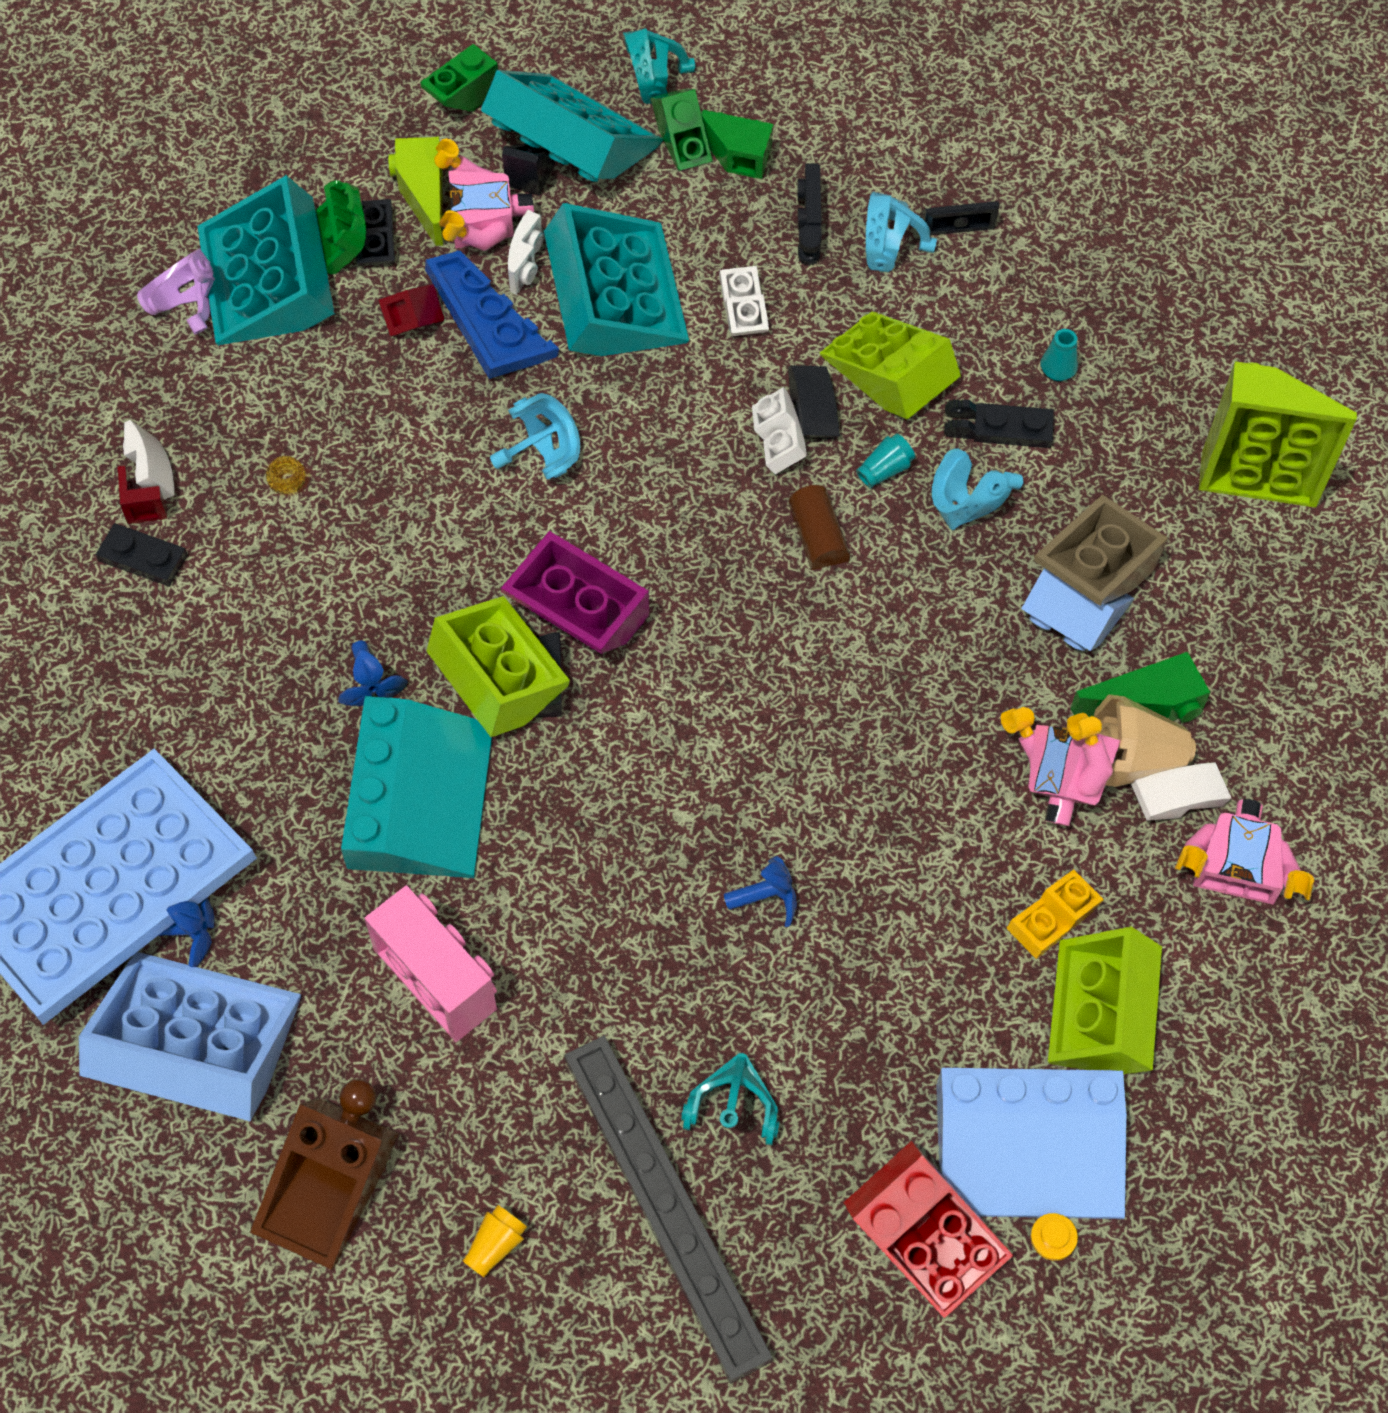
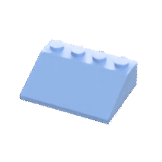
M136 952L79 1035V1074L82 1077L251 1121L269 1087L300 1002L301 994Z
M941 1068L936 1083L939 1171L979 1217L1040 1218L1045 1214L1057 1213L1067 1218H1125L1126 1103L1123 1071Z

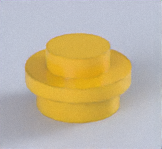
M1057 1213L1045 1214L1038 1218L1032 1227L1030 1235L1035 1251L1043 1258L1052 1261L1067 1258L1074 1251L1078 1240L1074 1224L1067 1217Z

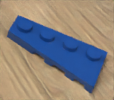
M460 250L426 260V273L489 379L558 357L559 348L551 340L546 342L537 333L538 327L529 318L524 320L513 309V302L505 294H498L490 286V280Z

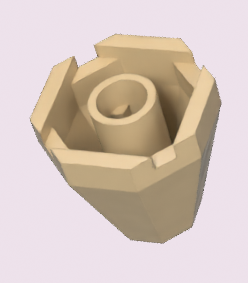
M1108 695L1095 709L1094 717L1098 718L1102 724V730L1099 734L1120 740L1115 755L1117 760L1113 761V772L1107 780L1106 786L1117 787L1130 784L1137 779L1152 774L1185 767L1193 761L1196 753V743L1191 738V732L1184 726L1124 696Z

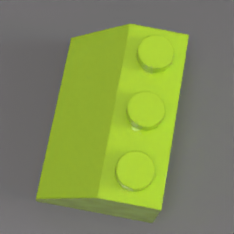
M505 596L441 615L434 619L426 651L490 737L525 726L569 685V678Z
M1132 926L1060 940L1048 1053L1049 1064L1084 1070L1123 1071V1075L1153 1071L1162 955L1161 945Z

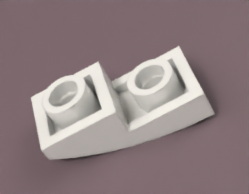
M527 210L517 226L509 249L508 274L510 292L516 295L524 284L530 285L533 282L538 269L537 264H535V253L539 251L544 240L541 215Z
M757 266L720 270L719 279L731 336L769 332L764 295L761 294Z
M784 387L771 395L764 396L758 403L752 406L754 431L764 441L766 466L774 474L779 473L807 456L798 416L791 398Z
M133 421L125 422L124 456L136 463V484L142 488L160 486L164 500L174 496L173 473L163 446L156 437Z
M1216 763L1175 768L1137 779L1131 784L1147 821L1181 818L1189 809L1223 807L1231 799Z

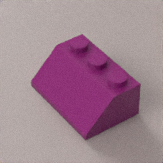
M548 531L501 587L503 594L600 654L627 644L649 616V591L551 531Z

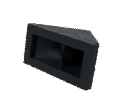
M526 143L504 146L502 151L504 174L509 178V187L540 196L556 163L555 160L549 157L550 151L541 147H532Z

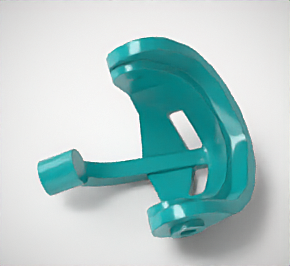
M646 28L623 32L626 50L631 57L641 99L645 104L652 103L651 97L667 93L668 51L674 53L679 58L678 70L680 74L695 72L694 58H688L686 50L680 43L648 31ZM653 46H655L657 59L651 58Z
M738 1053L690 1092L687 1104L684 1103L682 1111L683 1129L690 1131L691 1124L696 1125L699 1107L703 1098L711 1090L724 1084H731L727 1109L721 1113L720 1122L727 1129L734 1128L738 1123V1115L735 1109L740 1085L754 1092L764 1107L765 1117L761 1137L766 1138L765 1145L772 1146L773 1138H777L780 1121H777L778 1107L748 1056L744 1053Z

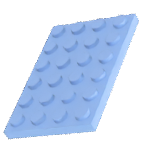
M153 749L0 863V975L44 1025L175 923L166 910L169 906L184 901L199 904L257 858L246 842Z

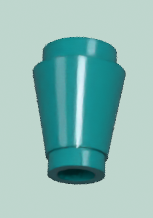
M1058 330L1041 358V369L1052 380L1063 381L1069 379L1078 370V338L1072 330Z
M901 435L886 436L861 466L856 469V473L868 488H872L875 484H879L910 468V462L915 459V453L910 444Z

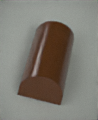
M809 485L794 492L789 499V508L811 571L849 562L850 554L827 489L822 485Z

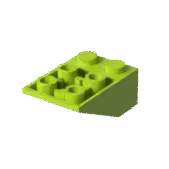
M873 311L863 316L858 323L844 334L836 337L830 345L819 353L820 356L885 411L905 419H909L961 376L949 338Z

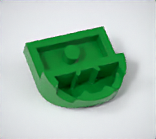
M338 180L331 181L324 186L326 201L315 210L326 270L331 275L338 273L361 252L366 238V224L359 188Z

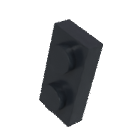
M116 523L113 524L95 554L99 562L170 587L188 556L184 547Z

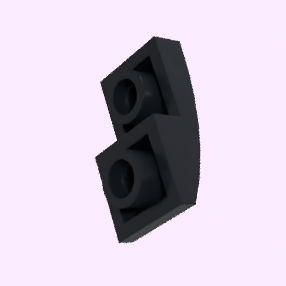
M391 199L361 201L366 224V238L361 252L357 255V265L395 264Z
M790 365L788 367L790 398L793 405H796V413L804 439H836L840 436L835 394L827 366Z

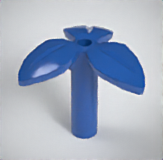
M359 640L352 644L351 649L355 658L353 666L354 680L361 684V686L346 689L339 695L338 702L348 706H363L365 696L372 697L374 693L378 697L392 698L406 687L408 681L406 678L398 675L381 680L384 672L382 665L370 653L367 643Z
M778 856L770 858L768 860L770 864L761 871V876L765 881L724 893V899L729 910L775 895L782 898L786 909L784 927L791 925L796 912L797 901L792 887V878L786 864Z
M208 898L201 902L200 907L197 903L191 901L179 902L169 906L166 910L175 923L158 935H189L193 939L188 962L190 967H197L201 963L212 943L207 928H214V912Z

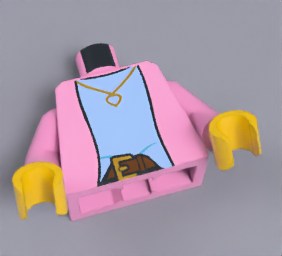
M442 139L436 147L438 153L434 157L435 164L442 169L452 166V171H449L451 210L446 211L439 221V225L445 227L442 231L444 239L447 241L454 240L455 248L472 246L486 251L505 238L513 237L512 217L524 216L527 210L534 212L532 193L510 195L509 178L506 174L495 173L477 166L462 155L457 157L459 154L457 144L451 139Z
M1027 707L1013 708L1001 714L1000 719L1003 728L1008 733L1013 734L1019 731L1021 734L1019 741L1030 763L1028 786L1030 792L1050 797L1044 821L1070 826L1075 803L1096 805L1100 801L1105 784L1113 772L1112 764L1120 740L1099 734L1102 730V724L1098 718L1094 716L1088 717L1087 714L1080 713L1067 719V728L1036 725V729L1032 730L1031 726L1034 723L1035 717L1031 709Z
M1252 799L1239 800L1235 815L1221 813L1216 824L1210 823L1202 826L1185 843L1175 866V869L1179 871L1181 867H1189L1195 872L1193 886L1273 905L1283 889V884L1285 886L1284 898L1291 899L1293 892L1304 895L1305 900H1310L1314 885L1313 876L1305 871H1301L1289 844L1282 840L1281 828L1277 824L1261 821L1263 805Z

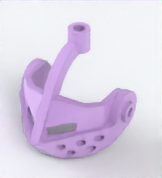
M200 248L190 253L138 291L137 296L140 305L147 313L156 315L180 304L197 301V314L186 321L194 335L206 330L208 327L205 321H207L210 314L208 293L215 281L210 261ZM194 279L195 285L180 293L179 287Z

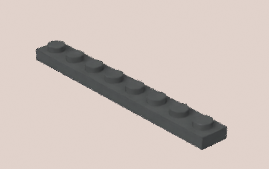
M605 1035L564 1054L565 1062L729 1383L732 1384L770 1364L773 1357Z

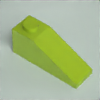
M439 137L395 138V154H389L390 176H397L399 191L436 246H443V227L439 225V221L443 217L442 168L437 167L434 161V157L438 153L436 147L440 143Z

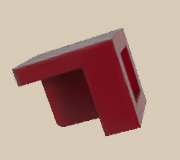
M434 284L408 289L379 299L390 337L444 321V315Z
M126 465L117 466L120 506L127 524L167 519L166 499L164 500L160 486L142 488L136 484V481H131Z

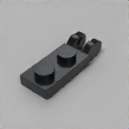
M805 163L804 178L797 179V201H804V208H798L797 229L799 231L798 258L801 264L814 266L820 259L822 242L820 165L818 163Z
M953 399L945 404V415L951 418L963 419H952L945 422L944 435L951 438L974 439V442L1051 448L1053 442L1054 409L986 403L974 404L970 400ZM964 419H974L975 422L973 424L971 421Z

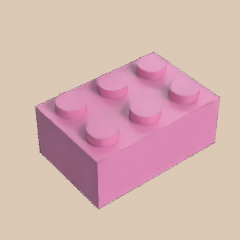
M406 885L364 917L374 951L455 1042H458L497 1010L494 996L497 990L491 980L494 977V973L479 955L472 958L463 948L466 945L463 937L451 924L444 927L435 917L438 912L432 902L423 893L416 896Z

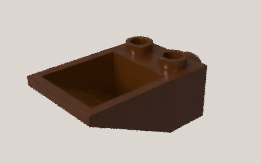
M363 1079L351 1080L343 1086L339 1096L342 1108L320 1098L299 1105L250 1230V1233L331 1270L334 1269L372 1195L399 1134L361 1117L370 1112L376 1103L374 1087ZM315 1130L317 1131L318 1138L313 1137ZM349 1145H354L358 1149L359 1157L347 1152Z

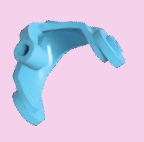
M877 192L871 193L867 212L866 258L868 267L872 270L889 272L894 268L901 239L909 224L920 235L918 250L934 253L937 238L930 237L931 232L926 222L910 210L907 202L893 198L892 195ZM889 219L895 220L893 229L888 228Z
M544 393L537 394L528 399L524 397L513 403L514 406L508 411L513 419L520 417L524 421L529 437L508 450L503 448L490 455L493 466L499 469L511 463L513 455L533 444L544 457L546 466L542 469L546 480L552 477L555 479L566 473V469L578 460L580 454L578 429L566 407L556 398ZM542 414L547 419H549L552 422V424L547 426L540 419H538L536 415ZM557 431L559 448L554 449L552 433Z
M952 449L945 454L935 473L932 484L933 503L949 528L954 530L958 526L985 516L1001 506L1009 497L1012 489L1018 490L1022 487V475L1010 472L1001 473L997 470L987 472L981 478L973 493L969 495L966 484L972 462L965 451Z

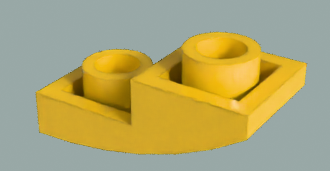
M1073 869L1047 888L1038 901L1013 918L1006 929L1035 959H1038L1101 905L1104 899Z

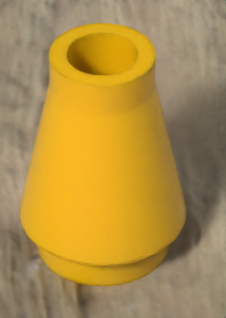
M497 1205L491 1214L487 1211L463 1262L485 1278L498 1262L524 1240L521 1235L527 1226L500 1205Z

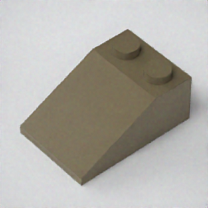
M1102 494L1035 555L1034 561L1101 606L1133 591L1154 571L1168 538Z

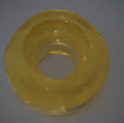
M280 456L270 463L266 471V480L268 486L274 492L291 494L298 491L304 485L306 473L303 465L293 457ZM284 474L293 475L287 479H280Z

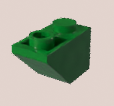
M472 44L420 82V86L445 107L473 112L484 103L495 73L498 70V63L475 44Z
M684 88L651 97L658 130L677 170L680 171L712 162L696 90Z
M703 110L701 115L710 151L726 172L762 179L772 149L773 124L721 112Z

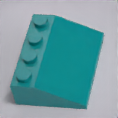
M497 70L480 110L492 117L491 123L506 131L513 129L521 134L520 140L536 148L544 147L550 151V158L565 165L573 164L579 168V175L594 182H598L599 179L616 178L654 151L663 141L661 137L550 74Z
M287 175L197 226L201 251L210 261L215 279L208 293L215 343L217 345L304 331L335 314L313 197Z
M563 203L544 230L569 351L607 356L688 343L689 337L661 223Z
M365 696L341 845V852L347 869L474 878L492 737L489 736L477 719L409 699Z

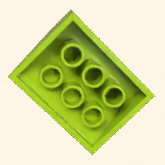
M1235 361L1202 450L1199 490L1316 508L1357 420V413L1276 367L1264 366L1254 362L1243 363Z

